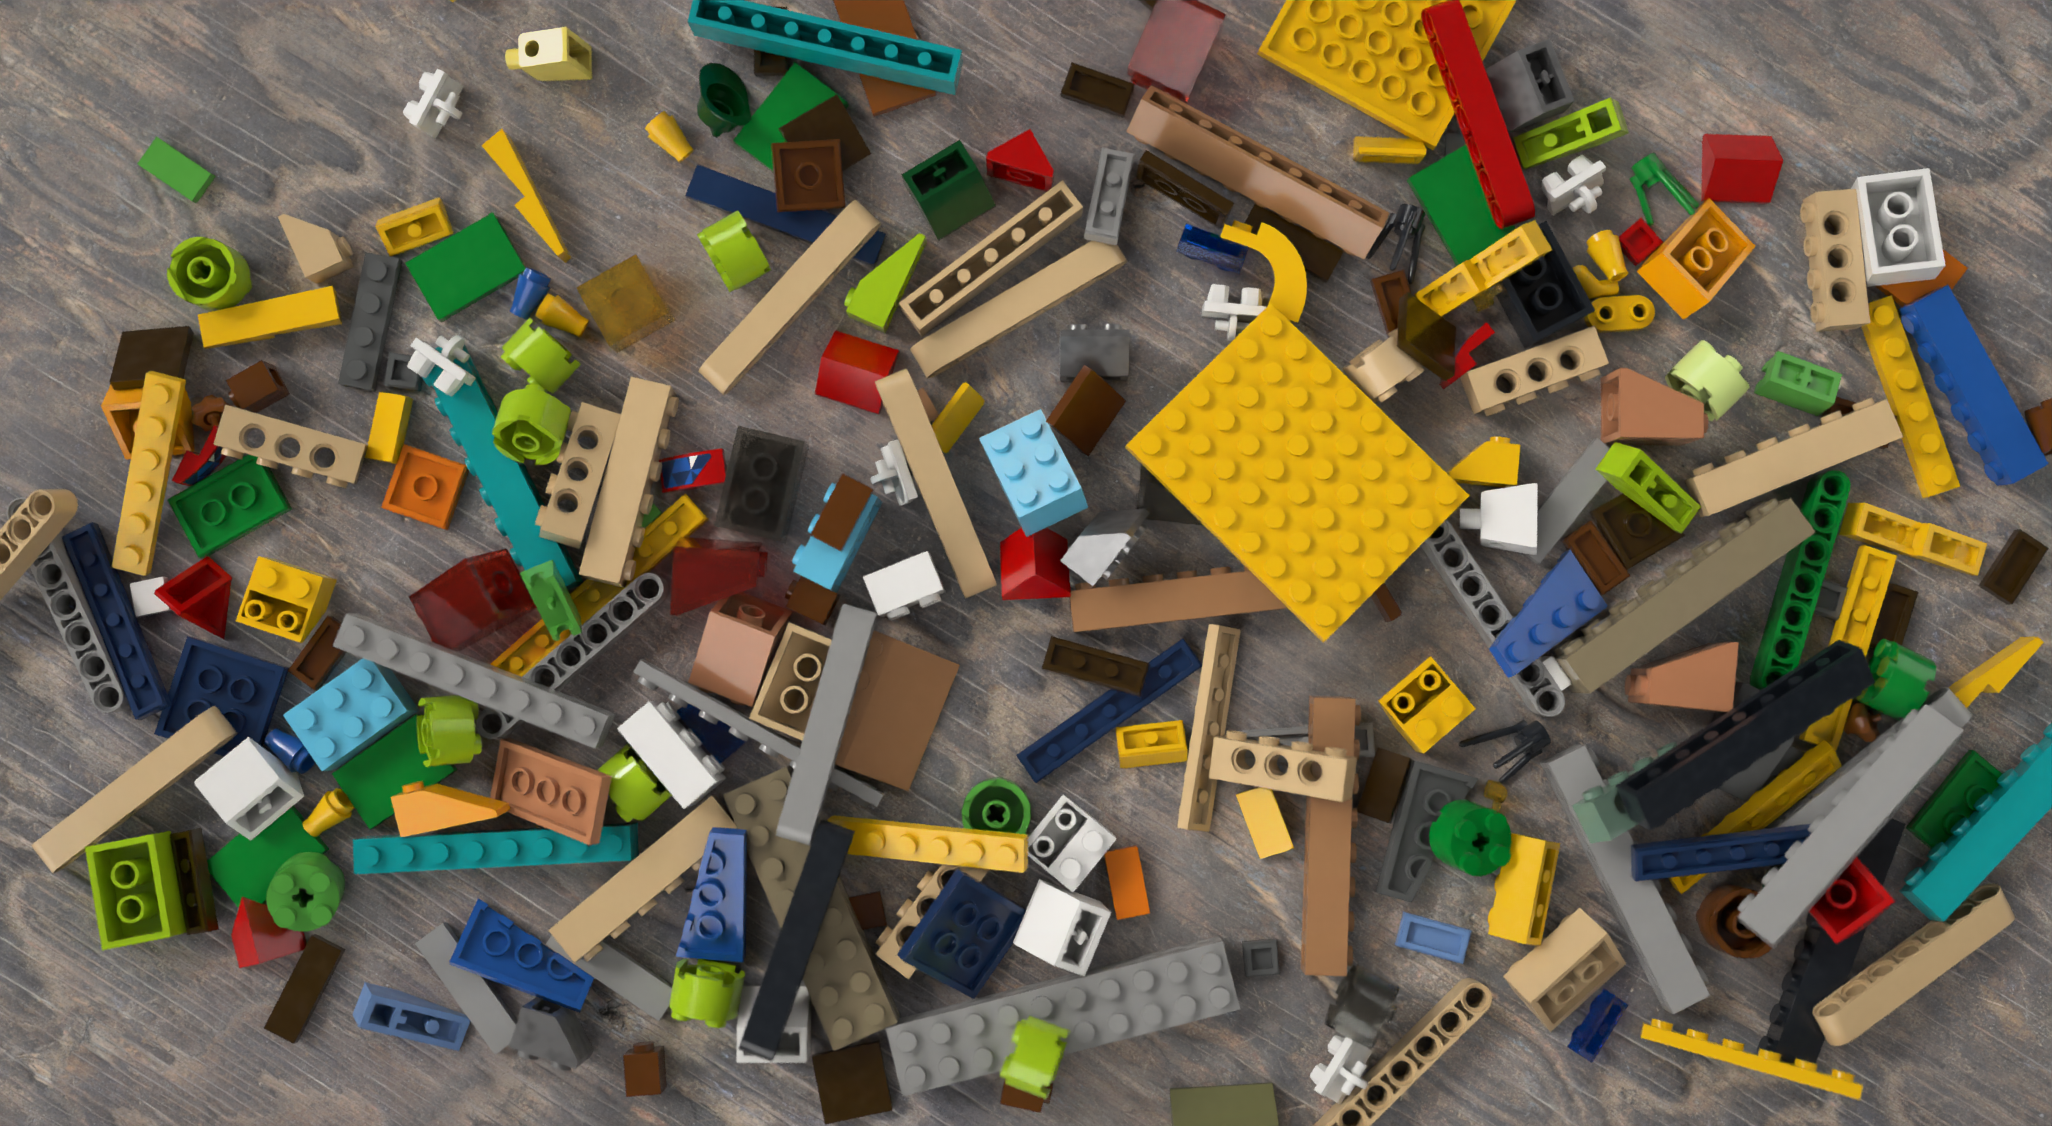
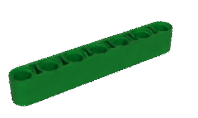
M1832 470L1814 475L1807 484L1800 511L1815 530V533L1786 554L1750 675V686L1759 690L1767 687L1766 677L1769 673H1772L1775 679L1778 680L1798 667L1850 492V480L1841 471ZM1826 479L1830 480L1833 484L1831 495L1824 489ZM1816 511L1823 515L1824 523L1822 527L1817 526L1815 523L1814 515ZM1807 543L1814 549V556L1811 560L1807 558L1804 552ZM1798 575L1802 577L1805 583L1802 592H1799L1795 587V579ZM1788 608H1791L1795 614V621L1792 625L1785 618ZM1778 641H1782L1786 648L1785 654L1782 657H1779L1775 650Z

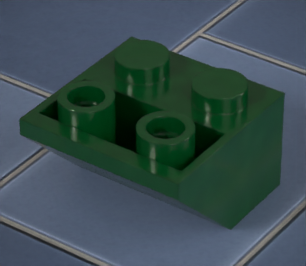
M961 140L901 174L906 189L938 241L996 207L978 168Z

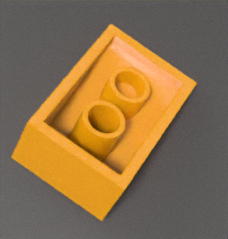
M1709 198L1695 211L1694 215H1690L1649 256L1637 272L1684 320L1713 299L1756 246Z

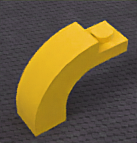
M1233 220L1232 226L1224 224L1221 238L1259 251L1272 265L1275 283L1267 307L1272 304L1288 320L1298 323L1306 300L1307 279L1302 259L1296 248L1281 232L1263 222L1257 235L1251 233L1253 228L1251 225Z

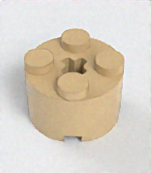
M1398 328L1388 333L1389 338L1384 342L1380 341V339L1350 360L1349 365L1342 368L1349 379L1374 403L1385 401L1397 392L1396 384L1406 380L1409 382L1424 371V368L1418 361L1397 347Z

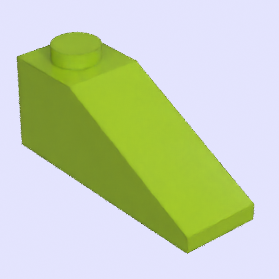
M1610 97L1513 138L1523 168L1528 169L1599 146L1629 134V130L1619 101Z
M917 234L862 278L857 288L851 287L844 302V306L848 307L846 312L850 318L886 333L926 247L927 240L925 235Z
M1614 442L1595 469L1617 490L1677 533H1683L1701 508L1689 494L1641 449Z

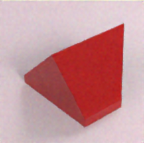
M206 556L155 589L154 594L178 616L222 639L225 638L232 577L210 557Z
M245 897L241 898L231 933L239 968L261 964L305 949L307 943L304 931H294L279 927L274 922L267 905Z

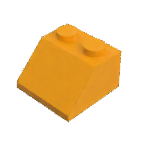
M110 384L101 408L125 459H131L144 387L114 390ZM184 389L173 455L185 454L186 450L194 452L193 423L191 422L192 407L186 389Z

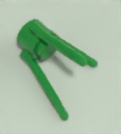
M1655 152L1644 157L1631 167L1635 176L1629 180L1636 189L1643 214L1649 226H1652L1654 221L1643 189L1644 184L1651 188L1662 182L1689 215L1695 214L1694 208L1699 206L1698 201L1667 170Z

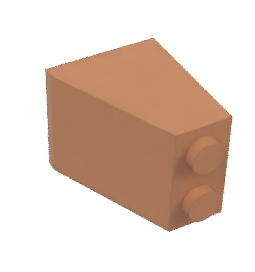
M1619 368L1601 378V441L1606 445H1613L1614 442L1625 445L1682 446L1704 438V433L1707 432L1709 424L1708 415L1704 412V403L1628 368Z
M730 587L709 613L688 683L697 686L703 692L716 693L727 697L737 705L752 707L758 698L793 611Z
M1707 643L1632 668L1631 675H1627L1625 680V694L1629 695L1628 702L1702 711L1729 712L1733 709L1739 643Z

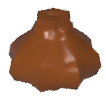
M214 395L205 396L200 403L192 407L193 416L191 422L200 426L205 432L211 431L214 425L219 426L225 405L234 406L227 403L222 397Z
M1858 701L1849 712L1844 731L1847 734H1856L1866 742H1873L1880 735L1878 721L1883 720L1881 713L1874 715L1871 707Z

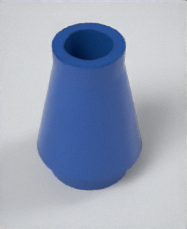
M526 267L524 273H519L510 312L528 320L532 312L551 289L548 286L551 278L537 270Z
M278 728L272 730L267 735L264 744L274 752L290 772L297 771L300 774H304L315 764L314 759L299 738L284 733Z

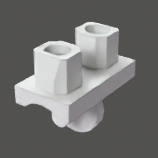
M439 69L436 70L435 74L424 72L419 81V89L425 93L419 103L414 100L408 102L403 115L410 120L409 123L436 139L442 126H445L450 116L460 120L463 113L456 109L455 105L460 98L459 94L464 86Z
M1580 155L1568 165V172L1572 176L1569 180L1564 181L1557 172H1553L1543 178L1541 188L1548 198L1547 210L1552 216L1568 206L1572 212L1580 208L1587 213L1595 211L1597 209L1596 198L1603 194L1600 186L1604 184L1602 172L1606 170V166L1601 160L1593 164L1584 155Z
M1212 284L1207 301L1202 306L1201 317L1228 319V321L1216 320L1215 330L1227 331V341H1233L1236 332H1242L1249 325V323L1237 322V320L1253 321L1266 308V306H1262L1261 289L1242 288L1241 302L1236 304L1228 303L1229 286Z
M442 335L439 336L435 344L443 349L441 353L429 344L415 338L410 346L416 351L407 365L408 368L425 379L436 364L443 368V372L433 385L451 397L464 383L471 386L476 377L453 362L455 358L462 363L469 359L470 355L462 350L465 344V340L462 337L455 335L450 340H447Z
M897 439L888 442L887 446L881 448L884 459L875 462L879 474L872 476L870 480L872 485L882 483L885 494L895 492L899 506L915 500L921 492L914 476L910 475L907 466L908 461Z
M1335 1035L1328 1044V1052L1334 1055L1332 1061L1328 1066L1322 1063L1316 1065L1310 1074V1078L1316 1084L1314 1089L1316 1092L1341 1105L1345 1096L1351 1094L1355 1085L1364 1090L1369 1083L1361 1078L1367 1067L1365 1063L1373 1051L1348 1036L1343 1038Z

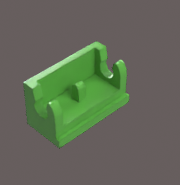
M1777 351L1763 366L1761 371L1766 374L1756 384L1754 393L1819 416L1834 405L1842 374Z
M553 560L520 572L554 641H558L560 639L559 634L567 629L570 630L573 636L582 633L581 616Z

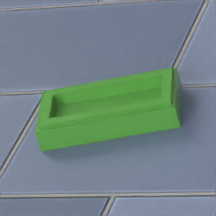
M158 137L154 139L137 163L196 204L216 177Z

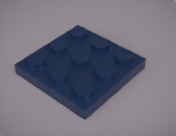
M187 636L168 692L172 706L162 710L154 734L169 739L198 715L213 706H217L235 729L237 735L214 752V754L226 756L247 737H250L263 747L289 667L196 637Z
M957 868L897 955L903 962L975 999L1012 946L1027 909Z

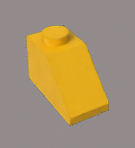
M1490 437V441L1478 445L1446 471V473L1456 483L1500 488L1516 486L1521 445L1510 444L1511 439L1507 437Z

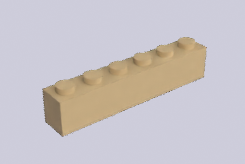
M1062 180L899 302L901 311L922 337L1082 217L1083 206Z
M635 377L630 378L579 570V575L585 579L625 588L627 580L631 581L634 577L636 561L633 560L636 547L640 548L643 543L645 528L641 526L644 514L649 515L652 509L653 495L650 494L653 481L658 482L662 470V463L658 462L660 453L669 444L670 430L667 427L670 416L675 417L679 404V398L675 397L676 392L670 385Z
M1872 397L1853 404L1854 411L1842 416L1839 410L1821 417L1822 424L1810 429L1807 423L1789 430L1790 437L1778 442L1775 436L1757 443L1758 450L1746 455L1743 449L1725 456L1726 463L1714 468L1711 462L1693 469L1694 476L1684 481L1691 497L1701 506L1698 510L1699 516H1710L1902 438L1903 435L1888 400L1885 399L1875 403Z
M711 795L548 931L574 963L582 958L588 962L604 949L600 945L609 935L616 939L631 926L627 920L637 912L641 917L658 904L654 898L665 890L670 894L685 881L681 876L691 867L695 872L700 869L707 839L712 827L737 829L731 813L716 795Z

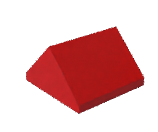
M1031 129L987 152V176L1044 192L1053 188L1054 170Z
M1702 135L1701 201H1706L1710 198L1713 202L1770 203L1783 164L1782 156L1772 136Z
M835 330L821 356L815 395L879 415L883 402L875 381L893 373L899 350Z
M1021 527L1000 542L1002 600L1071 597L1069 567L1060 561L1068 551L1067 539L1047 527L1026 537Z
M1856 857L1808 912L1831 939L1838 944L1866 928L1895 903V900Z

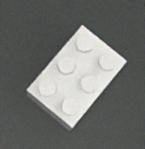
M1930 168L1857 177L1851 189H1856L1866 287L1936 279L1945 267Z
M662 700L649 701L617 729L683 809L696 805L726 779L722 773L725 767L714 754L708 756L700 747L703 741L692 728L686 730L679 722L682 716L669 701L665 704Z

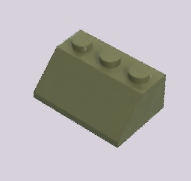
M1272 1082L1169 1088L1172 1126H1279Z

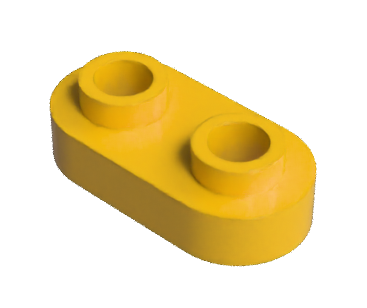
M1642 295L1600 297L1591 302L1595 311L1586 316L1584 320L1588 327L1595 326L1598 333L1638 331L1653 321L1655 308L1653 303ZM1635 306L1642 309V317H1637L1634 314L1633 309ZM1601 308L1609 312L1608 319H1603L1600 316Z

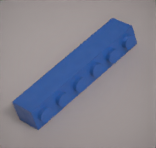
M1949 285L1937 288L1899 308L1903 327L1913 335L1917 342L1918 353L1922 360L1928 363L1935 375L1934 381L1941 392L1946 394L1951 403L1953 416L1962 423L1968 434L1967 440L1974 451L1979 453L1985 464L1984 471L1987 477L1995 482L1997 486L2014 484L2048 465V461Z

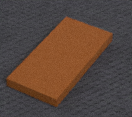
M833 0L842 23L917 39L904 0ZM858 73L873 117L937 96L934 90Z

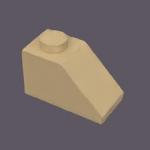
M286 214L278 216L305 278L318 284L354 267L349 256L353 255V252L344 237H339L328 229Z

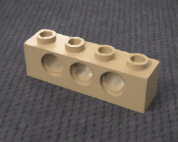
M1856 189L1815 192L1803 199V204L1800 208L1801 221L1805 223L1806 227L1804 253L1807 257L1809 256L1810 266L1807 274V284L1809 289L1812 290L1813 304L1810 310L1811 319L1816 324V332L1857 329L1870 323ZM1825 221L1832 224L1834 228L1833 235L1826 231ZM1829 254L1833 255L1836 258L1838 263L1837 268H1834L1829 264ZM1832 287L1840 292V302L1833 298L1831 293Z
M1592 326L1468 371L1460 379L1473 413L1477 414L1484 411L1487 417L1505 410L1504 403L1516 399L1517 404L1520 405L1536 399L1537 395L1535 392L1547 388L1550 394L1569 387L1567 381L1579 377L1580 381L1583 382L1601 375L1599 369L1608 365L1609 362L1596 328ZM1562 354L1571 357L1573 361L1572 370H1567L1561 365L1560 357ZM1529 366H1536L1540 369L1542 373L1540 382L1530 378L1528 374ZM1498 377H1503L1509 381V393H1503L1497 388L1496 381Z
M584 402L581 403L579 412L572 410L567 430L572 432L569 443L563 442V445H561L560 454L556 459L557 462L562 463L558 475L551 473L545 492L551 494L548 507L541 505L535 525L541 526L539 537L574 548H580L615 439L621 414ZM582 437H590L596 442L597 446L593 449H584L579 445L578 440ZM573 468H580L586 473L587 477L582 481H575L569 477L568 471ZM568 499L575 503L577 509L571 513H564L558 508L557 504L561 500Z
M229 405L224 407L213 444L223 447L221 451L223 455L241 460L244 453L258 457L256 464L274 469L278 468L279 463L293 467L292 474L312 479L314 473L328 476L326 483L342 488H347L348 482L357 484L368 446ZM254 429H260L265 434V442L259 448H251L247 443V435ZM288 439H296L300 444V452L293 458H287L282 453V445ZM325 448L331 449L335 454L334 463L327 468L320 467L316 461L317 453Z
M1227 730L1226 735L1214 737L1209 778L1340 802L1352 799L1357 757L1346 756V749L1326 747L1325 752L1312 750L1313 744L1292 741V746L1279 744L1280 739L1276 737L1259 736L1258 741L1246 739L1247 733ZM1247 750L1252 751L1255 755L1253 767L1248 766L1245 761ZM1280 755L1284 756L1288 761L1289 767L1286 773L1281 772L1278 768L1277 761ZM1313 761L1318 762L1322 767L1320 779H1316L1311 774L1310 767Z
M941 864L934 874L928 870L916 886L921 890L914 901L907 898L896 913L901 919L894 929L887 926L875 943L880 948L875 955L909 979L916 968L903 962L897 955L906 942L902 938V929L907 926L916 927L926 914L922 909V902L927 898L936 899L945 886L942 881L944 872L948 870L956 871L959 868L981 881L989 869Z

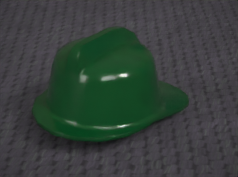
M705 64L699 71L701 94L697 104V114L702 122L710 127L712 136L717 138L722 133L734 131L738 125L748 124L751 120V112L747 91L740 77L733 70L722 64Z

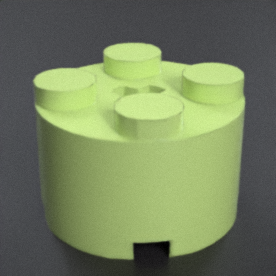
M1701 340L1665 376L1666 383L1670 388L1678 392L1681 391L1683 394L1704 403V412L1707 413L1709 421L1714 419L1717 421L1750 388L1747 381L1739 374L1743 369L1741 364L1730 355H1726L1723 358L1705 340Z

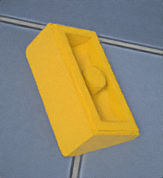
M1362 136L1354 138L1353 161L1419 164L1426 156L1424 144L1411 138Z
M440 197L380 218L375 225L390 257L454 233Z
M966 382L962 383L931 425L943 453L950 451L985 403L984 398Z
M379 392L365 458L397 464L405 441L413 404L412 398L404 395Z
M1183 720L1115 727L1120 768L1187 761L1188 749Z
M1254 787L1235 794L1260 859L1294 849L1272 789Z

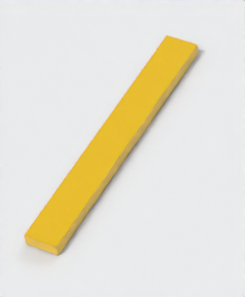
M686 493L645 528L643 543L640 548L636 547L633 560L636 561L635 574L631 581L627 580L626 587L640 575L649 573L709 520ZM589 579L584 581L570 594L581 616V624L583 625L625 588ZM541 619L490 665L522 677L567 639L571 632L569 629L559 634L560 639L554 641L543 619Z

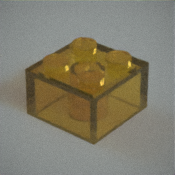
M636 254L576 287L607 344L617 353L676 320L644 262Z

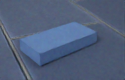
M1403 911L1395 945L1463 964L1472 931Z

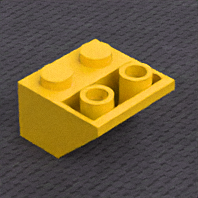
M258 556L236 622L303 643L326 612L337 579L274 558Z
M1431 656L1377 700L1393 726L1414 751L1423 754L1476 709Z

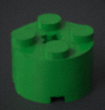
M1882 639L1877 644L1873 656L1868 661L1875 683L1863 690L1856 698L1859 702L1899 721V717L1905 719L1913 709L1919 710L1927 699L1930 692L1924 690L1928 679L1934 682L1936 676L1935 662L1894 641Z
M1455 800L1444 805L1439 811L1442 813L1437 821H1433L1431 824L1429 842L1432 852L1443 863L1454 869L1478 877L1491 874L1499 867L1507 865L1510 861L1511 830L1503 814L1491 808L1468 800Z

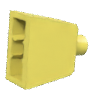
M567 27L522 33L518 37L519 48L507 49L505 53L506 64L510 70L522 69L539 81L592 79L591 46Z

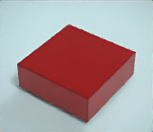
M1642 218L1638 219L1619 236L1622 252L1634 266L1641 263L1664 243Z

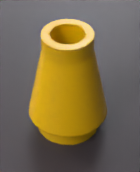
M663 111L646 125L645 130L649 133L648 138L672 155L679 163L684 161L694 151L673 115L669 116Z
M1603 230L1587 240V253L1607 276L1610 283L1617 282L1628 275L1618 235H1614L1612 230Z
M549 293L542 301L535 316L542 320L541 324L574 334L579 338L589 323L588 319L577 312L559 295L555 297Z
M336 788L333 791H327L309 817L303 821V827L308 834L318 837L322 832L351 817L352 810L355 807L342 789Z

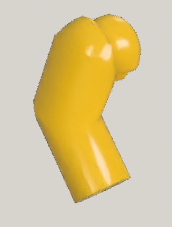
M1576 265L1572 268L1589 299L1618 294V282L1610 283L1608 279L1598 280L1584 265Z

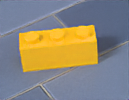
M1511 833L1510 861L1507 865L1501 867L1500 873L1495 879L1494 888L1496 895L1494 905L1488 915L1489 935L1522 944L1541 945L1561 843Z

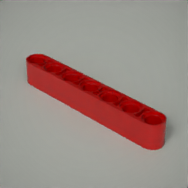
M1447 0L1422 9L1421 19L1426 36L1495 224L1499 229H1504L1534 218L1535 206L1460 1Z

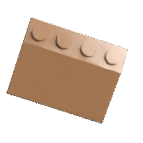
M874 630L835 764L909 791L960 665Z

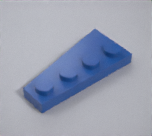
M1571 550L1561 554L1557 560L1558 563L1541 580V585L1535 593L1527 598L1518 615L1510 620L1490 646V652L1507 678L1519 673L1608 607Z
M712 827L709 832L699 869V876L692 894L690 909L685 920L676 957L733 962L744 961L746 957L747 830Z
M479 898L449 961L452 966L579 1013L594 981L591 975L559 953H555L543 945L536 937L529 935L514 925V922L488 907V904Z

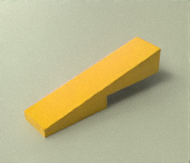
M503 129L499 130L481 146L525 196L514 206L554 253L566 263L572 257L511 137Z
M1536 220L1518 227L1473 258L1462 262L1414 295L1418 300L1443 317L1552 251V248Z
M333 286L198 314L203 347L205 349L272 339L278 334L342 324L337 293Z
M1865 502L1847 504L1839 532L1840 536L1972 576H1978L1987 543L1935 524L1920 523Z
M2038 636L2020 637L1948 688L1966 708L1981 692L2000 693L2044 642Z

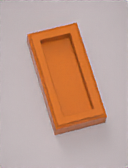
M1133 845L1107 850L1104 857L1116 919L1120 920L1150 914L1138 846Z

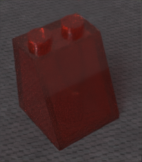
M1157 0L1128 65L1127 75L1132 77L1131 82L1144 89H1149L1152 85L1174 98L1188 103L1222 32L1226 14L1198 0Z
M680 537L674 545L670 615L678 616L756 587L759 578H765V572H767L768 552L762 551V542Z
M507 548L465 558L409 596L416 614L431 637V641L456 652L469 647L537 609Z

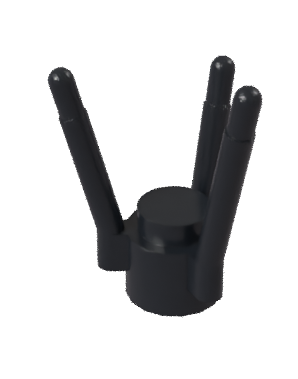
M1401 204L1397 214H1390L1387 224L1380 232L1366 258H1372L1392 228L1395 227L1394 233L1400 236L1390 264V270L1394 271L1400 261L1407 239H1412L1414 236L1408 273V283L1410 285L1413 284L1421 238L1426 227L1422 224L1426 213L1417 206Z
M1522 720L1513 726L1460 741L1459 746L1463 748L1518 733L1514 737L1517 747L1493 763V767L1498 769L1518 755L1525 754L1500 777L1499 783L1504 784L1530 760L1543 753L1542 748L1548 746L1551 743V739L1539 721L1535 720L1527 724L1525 720Z

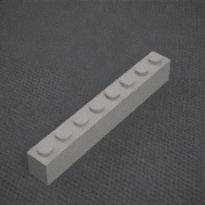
M359 613L345 614L333 644L336 648L595 749L604 745L616 715L595 705Z
M1927 704L1920 712L1913 709L1901 723L1905 729L1897 738L1890 735L1880 746L1878 752L1881 753V756L1874 764L1866 762L1859 769L1854 777L1858 782L1850 791L1843 788L1831 802L1835 808L1827 817L1820 814L1808 828L1811 835L1804 843L1796 841L1784 855L1788 861L1780 870L1773 867L1761 881L1765 887L1757 896L1751 893L1743 900L1738 907V910L1742 912L1738 916L1739 922L1775 950L1962 739L1964 730Z
M1575 744L1541 761L1540 764L1662 1008L1675 1014L1709 997L1710 994L1706 988V985L1709 984L1708 978L1699 965L1695 966L1690 956L1693 953L1692 946L1684 934H1679L1674 924L1678 921L1677 916L1668 903L1664 904L1659 894V891L1662 890L1659 880L1635 881L1632 878L1631 844L1639 843L1637 841L1633 842L1628 831L1610 841L1590 843L1572 805L1584 799L1582 793L1599 785L1603 788L1609 784L1606 779L1602 780L1597 770L1600 764L1591 748L1587 749L1585 745Z

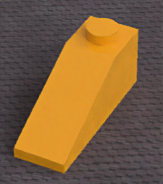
M423 781L403 785V792L391 797L400 837L495 818L511 810L509 803L441 784L424 786Z

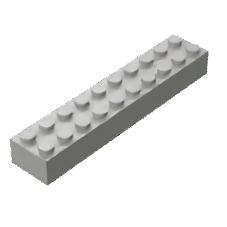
M1217 936L1089 969L1085 976L1073 973L899 1018L898 1023L887 1027L886 1032L902 1096H907L1000 1072L1006 1056L1015 1051L1017 1044L1011 1041L1018 1021L1021 1022L1022 1019L1027 1020L1029 1016L1070 1030V1034L1066 1039L1061 1037L1062 1041L1067 1042L1064 1055L1240 1010L1224 944L1221 938Z

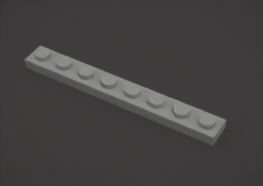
M645 659L639 661L633 672L640 676L638 679L639 683L656 691L658 686L670 692L668 699L685 708L690 703L701 710L698 715L716 725L719 720L731 726L729 732L744 741H747L749 737L761 743L760 750L775 758L778 757L779 753L791 759L789 765L795 768L800 745L761 723L749 719L748 716ZM834 765L828 788L837 791L841 787L851 793L849 798L865 808L868 807L869 803L876 807L878 806L883 797V791Z

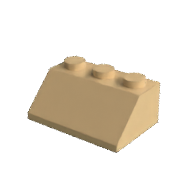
M789 622L749 719L803 740L832 639Z
M1579 907L1573 914L1563 918L1560 925L1551 934L1542 938L1541 945H1535L1534 949L1522 960L1513 963L1503 977L1518 997L1551 1032L1616 974L1626 962L1609 934Z

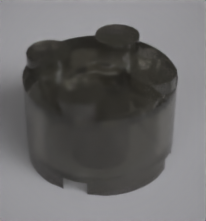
M1358 964L1356 966L1353 965L1347 971V976L1343 977L1335 992L1338 994L1335 1005L1330 1003L1328 1007L1325 1025L1362 1046L1372 1049L1379 1038V1029L1382 1024L1389 1025L1396 1014L1397 1006L1392 1003L1396 999L1400 987Z

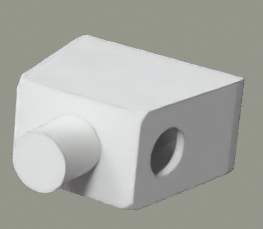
M1538 483L1481 492V509H1460V529H1481V545L1484 547L1537 555Z

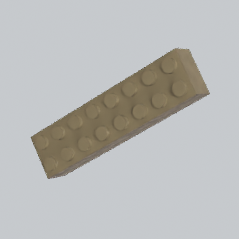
M1773 498L1766 503L1761 501L1753 505L1745 512L1748 516L1747 518L1738 523L1735 520L1725 525L1718 531L1720 534L1719 538L1712 542L1706 540L1690 551L1693 555L1691 558L1684 562L1678 560L1663 570L1665 573L1663 578L1656 582L1652 579L1636 589L1638 596L1628 602L1626 599H1623L1608 610L1611 614L1610 616L1601 621L1599 619L1591 621L1581 629L1582 636L1573 641L1569 638L1553 649L1556 653L1553 657L1570 679L1571 685L1568 686V689L1571 693H1592L1814 534L1815 530L1793 500L1789 498L1777 501L1776 498Z
M791 766L782 768L723 795L737 829L747 830V852L780 928H782L811 845L776 836L777 826L794 771ZM840 876L803 977L804 984L833 1051L898 1023L900 1013L864 930H862Z

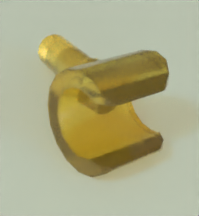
M1497 284L1490 290L1487 289L1472 299L1476 306L1475 313H1479L1494 305L1493 297L1503 291L1502 285Z
M1488 780L1483 796L1493 800L1492 809L1500 813L1501 805L1507 797V790L1502 783Z

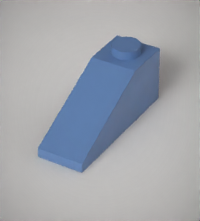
M367 982L364 983L352 1014L359 1028L457 1051L460 1050L470 1024V1020L465 1014L396 989Z

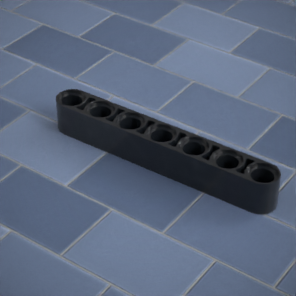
M821 819L741 1039L739 1050L771 1062L773 1061L855 831Z

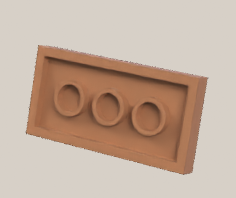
M506 738L500 740L490 798L509 803L511 810L507 812L585 844H599L612 776L517 740Z

